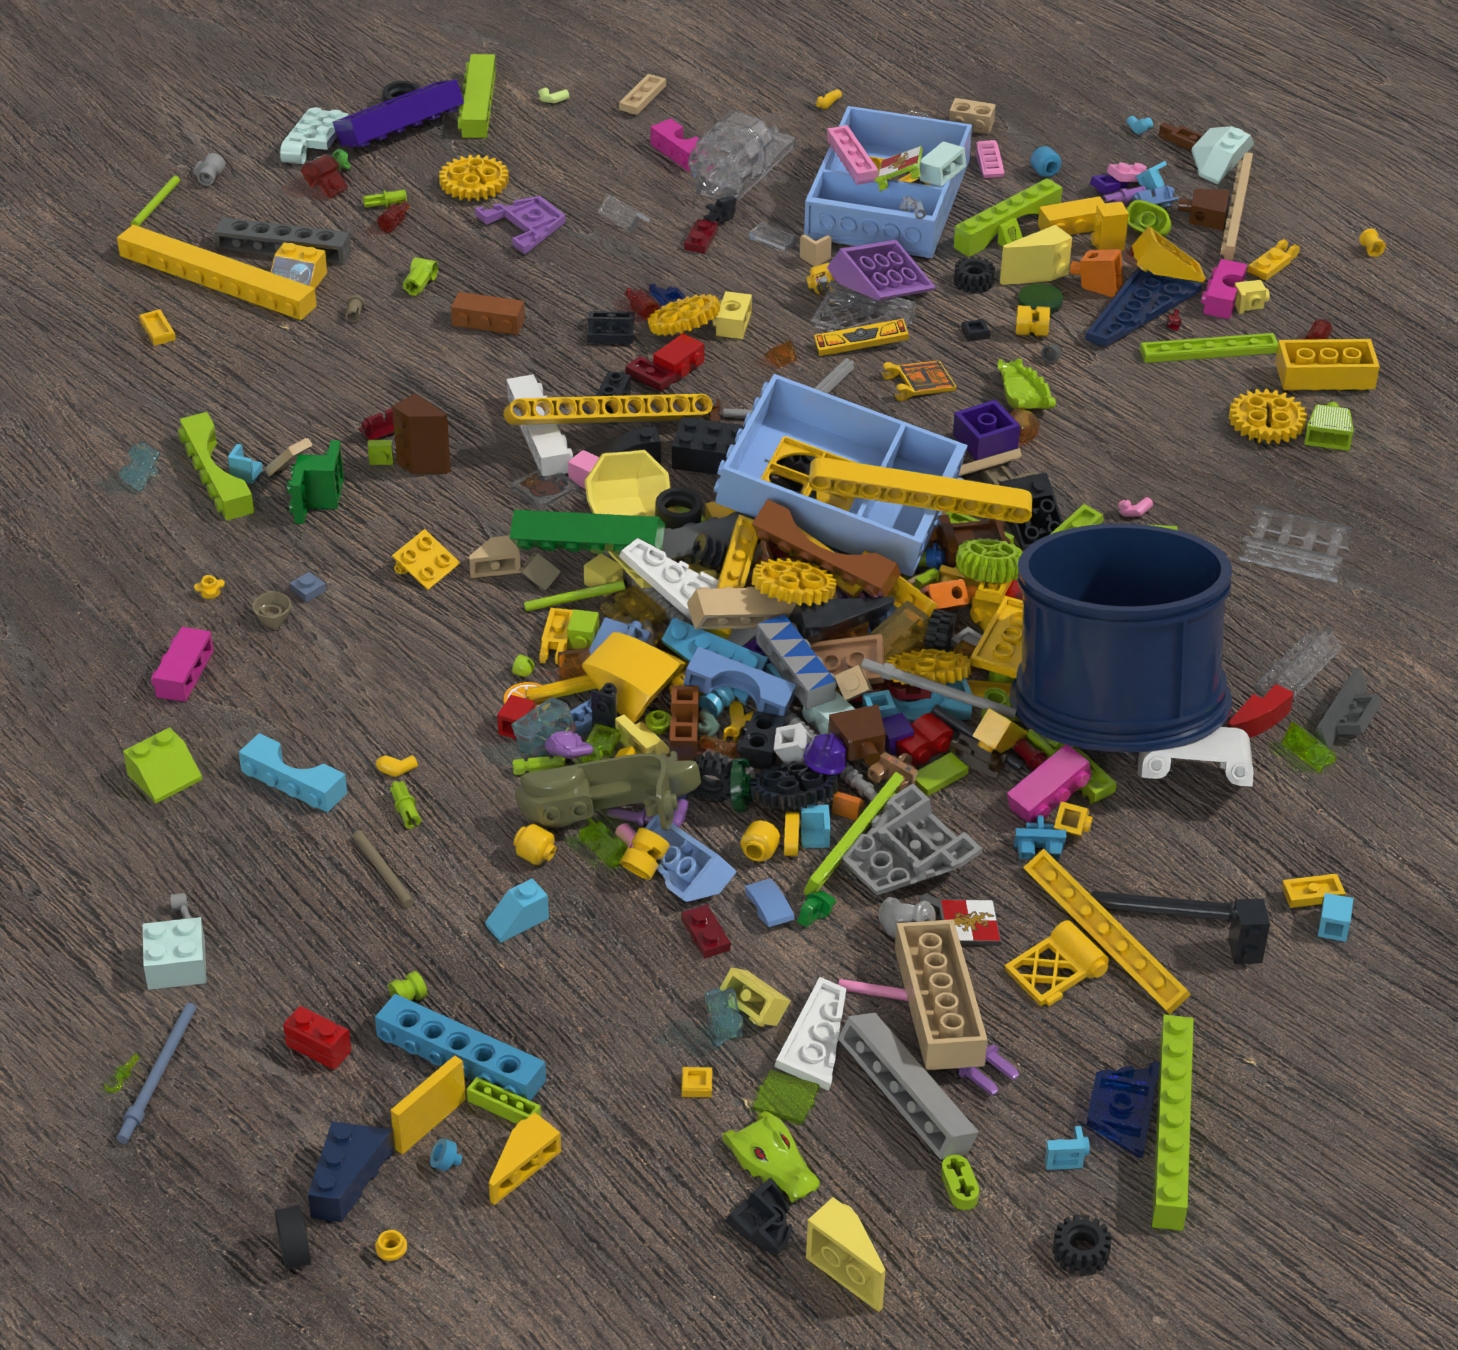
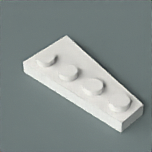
M819 977L777 1057L774 1067L829 1091L846 988Z

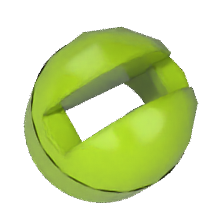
M520 654L515 659L512 672L515 675L527 677L534 671V663L529 657Z

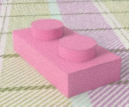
M1120 162L1119 164H1109L1107 173L1119 182H1138L1136 175L1146 171L1147 167L1140 163L1128 165Z

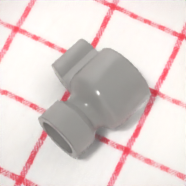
M210 153L203 162H197L193 173L202 185L210 186L224 170L225 160L219 154Z

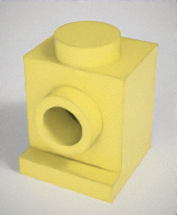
M1261 280L1235 283L1234 288H1238L1235 307L1239 314H1244L1246 310L1264 309V303L1269 301L1270 295L1269 290L1265 288Z

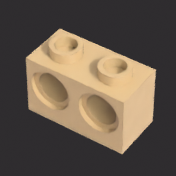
M955 98L949 111V121L972 124V132L989 135L994 124L996 104Z

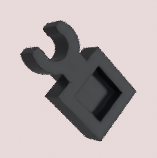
M730 195L717 199L716 205L707 204L706 208L710 210V213L705 215L704 219L710 222H723L733 219L737 198Z

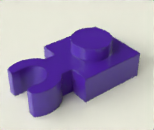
M1108 174L1092 176L1090 185L1095 187L1099 193L1109 194L1110 192L1119 191L1120 188H1127L1128 182H1119Z

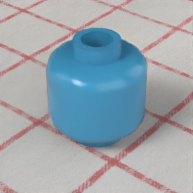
M1042 146L1033 152L1030 164L1040 176L1049 178L1060 170L1061 158L1052 148Z

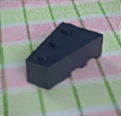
M331 1122L308 1193L311 1218L336 1222L344 1220L363 1195L364 1187L371 1179H375L379 1173L378 1169L386 1158L390 1159L394 1154L392 1129Z

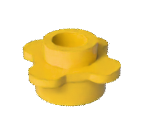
M205 575L200 583L194 585V589L200 592L203 598L213 599L220 595V588L225 586V582L222 579L217 580L212 575Z

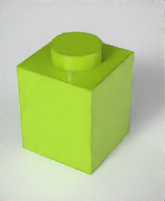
M573 609L567 628L568 649L589 651L599 631V612Z

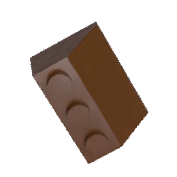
M415 393L393 405L397 464L412 474L450 473L447 414Z

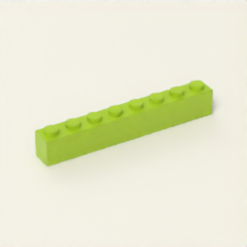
M1165 1014L1163 1016L1159 1048L1152 1228L1184 1230L1188 1208L1194 1022L1192 1017Z

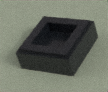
M984 319L962 322L961 329L968 342L990 339V330Z

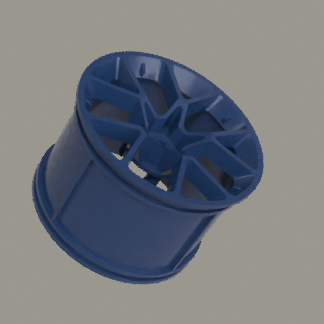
M1142 524L1081 526L1050 534L1028 546L1018 561V586L1023 594L1022 662L1018 666L1016 679L1010 688V706L1017 709L1015 716L1025 726L1051 740L1079 748L1108 752H1147L1174 748L1200 740L1219 729L1228 719L1232 709V694L1226 685V675L1222 668L1225 600L1231 590L1232 565L1226 554L1212 543L1192 534L1170 528Z

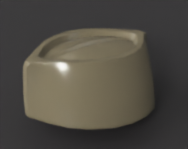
M268 591L254 600L252 608L263 625L277 630L289 615L291 601L283 593Z

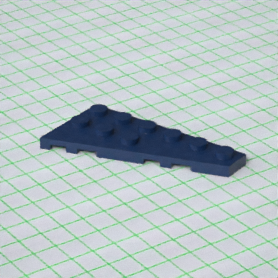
M1138 267L1088 329L1085 340L1097 345L1108 346L1200 292L1202 283L1154 275L1149 270L1145 272Z

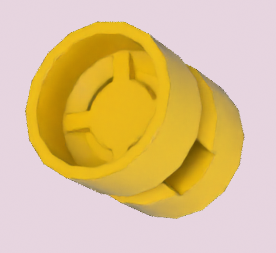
M1018 305L1016 335L1028 336L1033 332L1035 336L1048 337L1050 307L1037 306L1035 310H1032L1031 306Z
M639 828L631 841L633 848H627L620 860V864L633 874L643 879L651 880L659 866L657 860L663 859L670 844L658 834L645 828Z

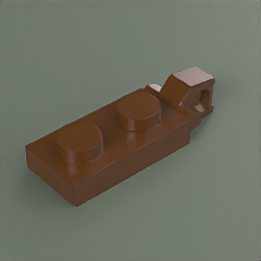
M1164 122L1160 125L1158 136L1165 141L1168 140L1177 144L1179 147L1192 150V147L1200 140L1203 134L1181 125L1177 128Z

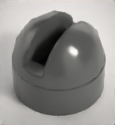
M1048 344L1041 351L1042 358L1047 363L1056 362L1060 359L1062 353L1060 346L1057 344Z

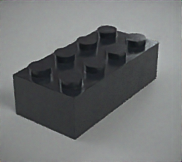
M682 417L672 444V469L718 475L717 472L721 461L727 460L728 449L731 444H736L737 432L740 428L744 429V426L741 424Z

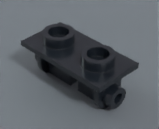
M612 683L604 684L600 691L591 690L592 730L616 737L617 688Z

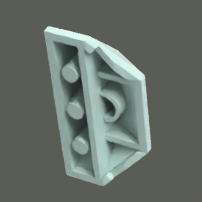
M1232 126L1210 128L1191 150L1199 176L1219 184L1241 160L1244 153L1248 152L1253 146L1254 141L1251 135Z

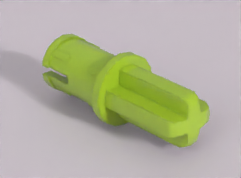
M405 189L392 192L383 190L382 194L363 197V204L366 208L382 205L388 208V205L407 203Z
M394 781L392 783L393 786L390 787L395 800L394 807L401 814L405 827L413 829L415 826L412 819L415 820L417 826L422 821L415 807V798L410 796L403 781Z

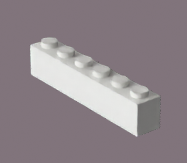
M534 374L506 379L509 403L518 398H547V396H543L542 384L537 383ZM536 406L537 413L544 416V410ZM513 407L514 414L521 416V411L517 407ZM560 424L519 425L541 476L549 477L568 473V461L573 458L571 448L567 449V440L565 435H561Z

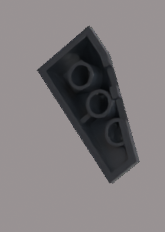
M656 427L634 429L583 449L597 457H600L603 453L645 450L661 464V440ZM581 451L573 453V457H575Z
M894 596L828 599L827 603L821 601V605L813 602L811 606L806 603H802L801 606L796 604L788 619L791 623H795L803 639H807L808 642H817L886 615L895 599Z

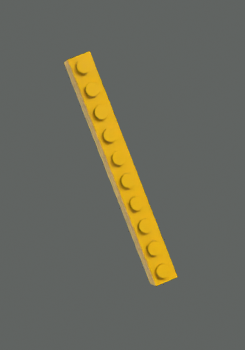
M132 225L117 237L119 255L121 257L293 318L302 320L317 307L314 287L136 225Z

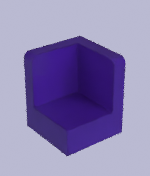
M902 712L882 719L885 730V750L891 756H896V741L914 735V729Z

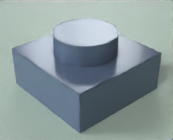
M309 571L290 582V590L305 602H308L326 591V583Z

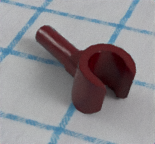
M1178 309L1174 310L1173 315L1168 316L1169 323L1166 328L1174 331L1180 329L1182 319L1178 317L1180 312Z

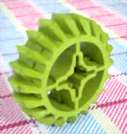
M990 538L969 539V541H964L959 545L956 554V568L959 569L961 574L971 577L973 580L990 583L998 582L1000 584L1003 582L1009 583L1012 580L1018 579V561L1023 552L1014 544H1008L1007 541Z

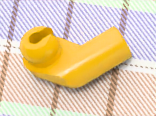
M835 89L827 93L825 97H818L816 106L822 108V110L828 109L835 101L842 97V92L839 89Z

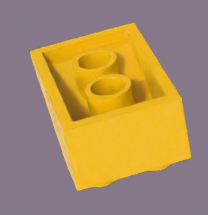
M1150 226L1146 228L1132 245L1133 256L1137 260L1136 264L1145 272L1149 270L1154 275L1204 282L1206 279L1200 264Z

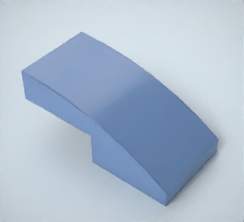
M771 878L745 886L746 896L757 906L758 917L768 927L795 920L789 903Z

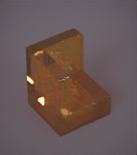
M589 648L558 652V672L561 681L587 675L581 666L590 656Z

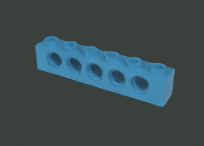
M394 994L375 1016L377 1037L384 1042L397 1045L408 1053L421 1056L437 1066H442L452 1057L457 1056L463 1061L464 1077L473 1081L476 1077H479L529 1101L532 1100L546 1082L545 1061L397 994Z

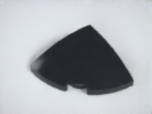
M769 1178L725 1220L731 1228L746 1240L774 1255H778L784 1249L792 1231V1225L789 1224L787 1227L786 1213L790 1210L789 1204L783 1192L772 1178Z

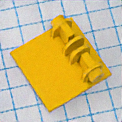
M425 529L392 555L396 560L395 572L398 574L409 572L427 590L432 588L460 564Z

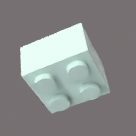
M201 917L143 924V963L148 990L207 983L205 939Z

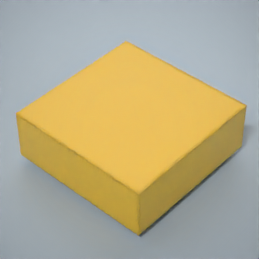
M682 1067V1097H712V1067Z

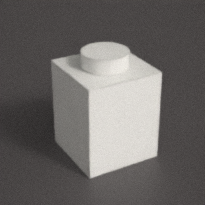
M801 723L776 728L774 751L787 765H791L792 761L801 763L804 761L803 754L806 745L813 738Z

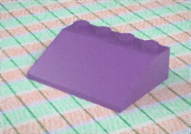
M897 240L842 248L827 266L833 279L839 284L878 301L934 291L936 288Z

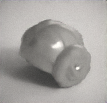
M888 897L881 904L878 916L886 933L896 938L897 923L935 921V910L931 903L925 900L920 901L916 905L901 903L896 898Z

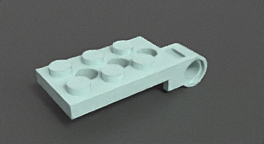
M317 107L308 109L282 142L280 149L281 161L304 164L307 157V148L328 150L337 138L332 122L348 116L349 113H342L340 110L325 111Z

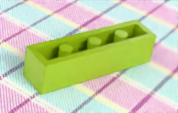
M476 1077L467 1088L468 1102L513 1123L518 1124L521 1120H526L534 1112L541 1117L540 1105L479 1077Z

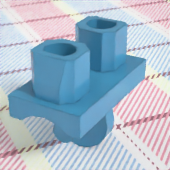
M1037 815L1036 823H1026V828H1016L1014 847H1017L1020 859H1032L1035 855V848H1045L1058 861L1060 860L1061 851L1064 849L1066 830H1054V824L1044 823L1043 815Z

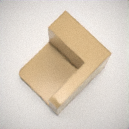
M805 234L800 236V258L813 266L831 259L832 238L827 235L815 241Z

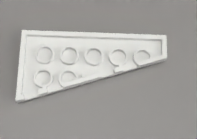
M638 538L624 548L619 555L627 565L691 621L687 602L695 590L702 587L716 589L717 579L704 572H701V574L694 572L683 561L677 563L667 558L665 552ZM757 628L732 629L728 641L742 646L756 638Z

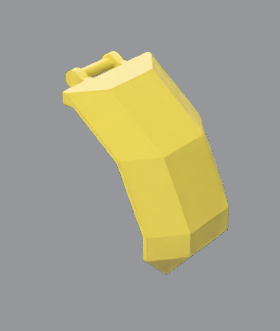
M645 450L603 453L584 480L587 501L594 514L655 516L656 497L662 491L670 488L668 472ZM677 506L667 508L669 511L679 513ZM608 551L641 588H653L627 565L618 554ZM693 563L688 566L689 569L698 574L704 572L717 580L720 577L717 569L710 570L709 567L704 568L700 563Z

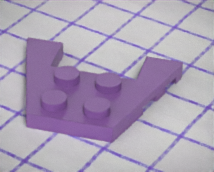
M541 196L515 200L513 205L504 206L501 203L493 204L492 209L483 210V207L475 208V216L486 225L506 217L525 233L512 238L513 246L523 254L529 252L566 222L565 214Z

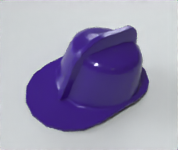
M832 732L815 736L806 745L803 754L805 764L820 774L837 775L845 769L847 762L845 758L846 746Z

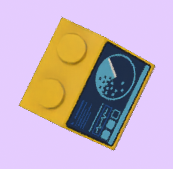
M284 242L275 253L271 273L316 289L327 274L325 251Z

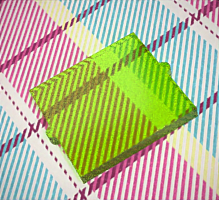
M770 1070L763 1086H759V1095L753 1105V1110L759 1112L766 1111L776 1117L803 1124L809 1110L814 1108V1099L819 1090V1084Z

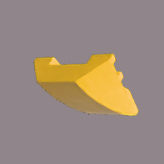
M612 632L586 659L581 667L599 691L606 683L614 684L617 688L618 713L620 715L624 714L635 723L644 714L646 707L672 681L674 676L686 669L689 663L637 638L619 632Z

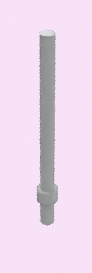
M864 658L861 665L862 669L880 674L881 678L890 681L892 678L984 710L990 708L998 714L1014 719L1017 710L896 669L895 665L886 662L881 664Z

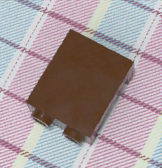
M948 514L938 516L935 533L941 550L945 552V564L948 567L954 568L956 566V554L959 545L964 541H969V539L990 538L1007 541L1008 544H1011L1010 539L1006 538L1004 533V521L988 519L951 524Z

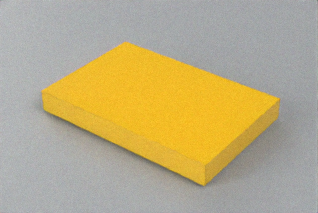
M457 1056L452 1057L391 1109L394 1147L402 1155L466 1100L463 1061Z

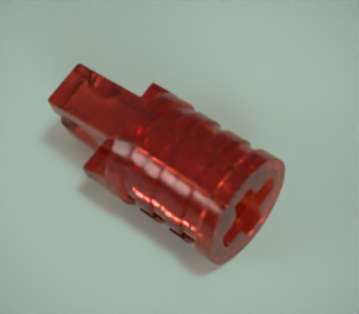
M405 200L398 205L392 203L377 219L380 229L384 232H392L405 219L404 213L410 208L409 204Z
M628 287L624 295L630 300V306L644 319L648 320L650 315L655 313V310H659L658 303L642 289L637 291Z
M1325 319L1315 320L1305 339H1328L1332 333V325Z

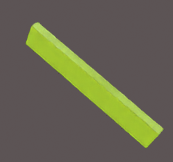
M1274 333L1144 342L1140 343L1139 350L1144 362L1152 363L1277 353L1278 342Z
M895 772L810 877L803 891L805 895L811 892L817 893L840 865L845 853L859 836L868 830L872 825V820L876 815H880L890 798L896 795L904 780L902 775Z

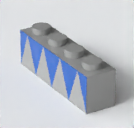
M784 614L757 624L756 643L782 678L797 684L795 695L806 710L835 700L837 681L834 674L826 669L821 657L816 656L808 640L803 639L798 632L795 623H791Z

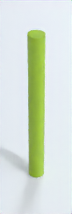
M173 176L131 221V225L140 226L178 185L180 178Z
M620 580L524 602L525 610L528 612L625 590L624 581Z

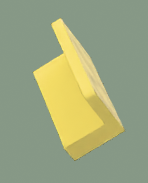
M624 714L615 718L616 739L625 747L632 746L638 754L655 753L660 755L665 753L666 757L670 756V747L643 722L634 724Z

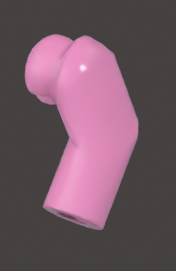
M1148 497L1143 498L1136 505H1131L1129 500H1122L1118 503L1119 513L1124 517H1141L1153 507V501Z

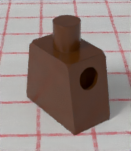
M1195 189L1193 199L1179 198L1178 211L1190 212L1189 222L1191 224L1223 231L1229 190Z
M878 704L829 714L828 734L832 732L844 742L846 746L845 758L847 760L864 759L867 765H873L879 761L880 755L885 752V730Z

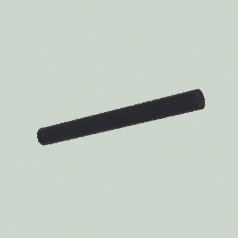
M938 704L932 708L931 713L960 733L980 741L973 737L975 729ZM1008 751L1003 752L1008 755L1005 763L1019 772L1025 763Z

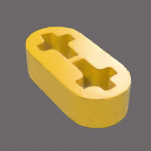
M786 811L784 856L798 857L800 812Z

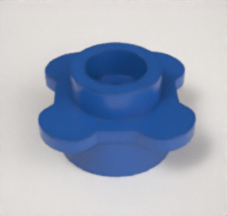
M934 543L933 548H927L926 564L928 568H936L939 571L941 565L945 564V552L939 549L938 543Z

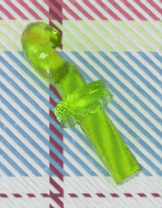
M134 1053L124 1066L119 1065L116 1068L117 1074L114 1077L118 1081L117 1086L110 1088L106 1082L104 1084L105 1089L108 1092L119 1091L123 1086L122 1079H128L131 1075L130 1069L140 1057Z

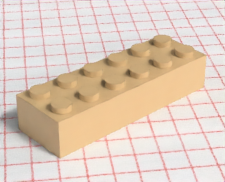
M954 919L897 923L895 952L925 1070L985 1066L988 1040Z

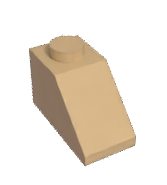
M510 535L491 537L469 556L471 578L521 573L519 571L521 568L519 548L509 539Z

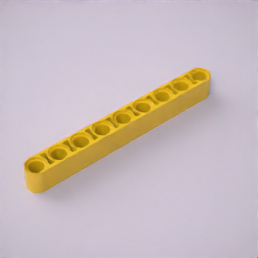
M705 394L518 398L506 406L503 415L505 420L512 425L680 421L682 417L701 419L711 411L713 404L710 397ZM695 402L701 405L702 411L697 410ZM673 403L679 406L680 412L675 411ZM628 404L635 408V413L629 411ZM650 404H654L657 407L658 413L652 411ZM582 405L589 408L590 415L584 413ZM605 405H609L612 408L613 414L606 411ZM536 406L544 410V416L537 413ZM559 406L566 408L567 415L560 412ZM513 407H517L521 411V416L514 414Z
M815 458L810 463L809 486L818 492L1014 523H1025L1032 517V495L1024 489L829 458Z

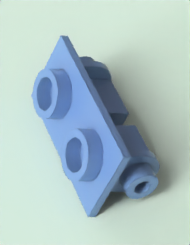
M1168 185L1154 188L1153 193L1155 197L1152 196L1151 189L1136 192L1135 195H1132V201H1147L1163 209L1173 206L1172 202L1179 199V197L1173 198L1174 188Z

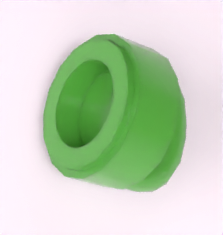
M337 149L329 160V166L336 171L342 168L349 170L351 165L347 160L348 153L342 149Z

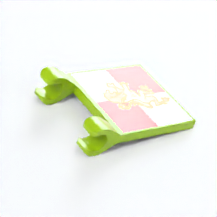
M922 146L881 161L878 177L874 179L875 183L879 185L880 192L888 189L887 179L909 171L912 180L921 176L919 167L923 152Z

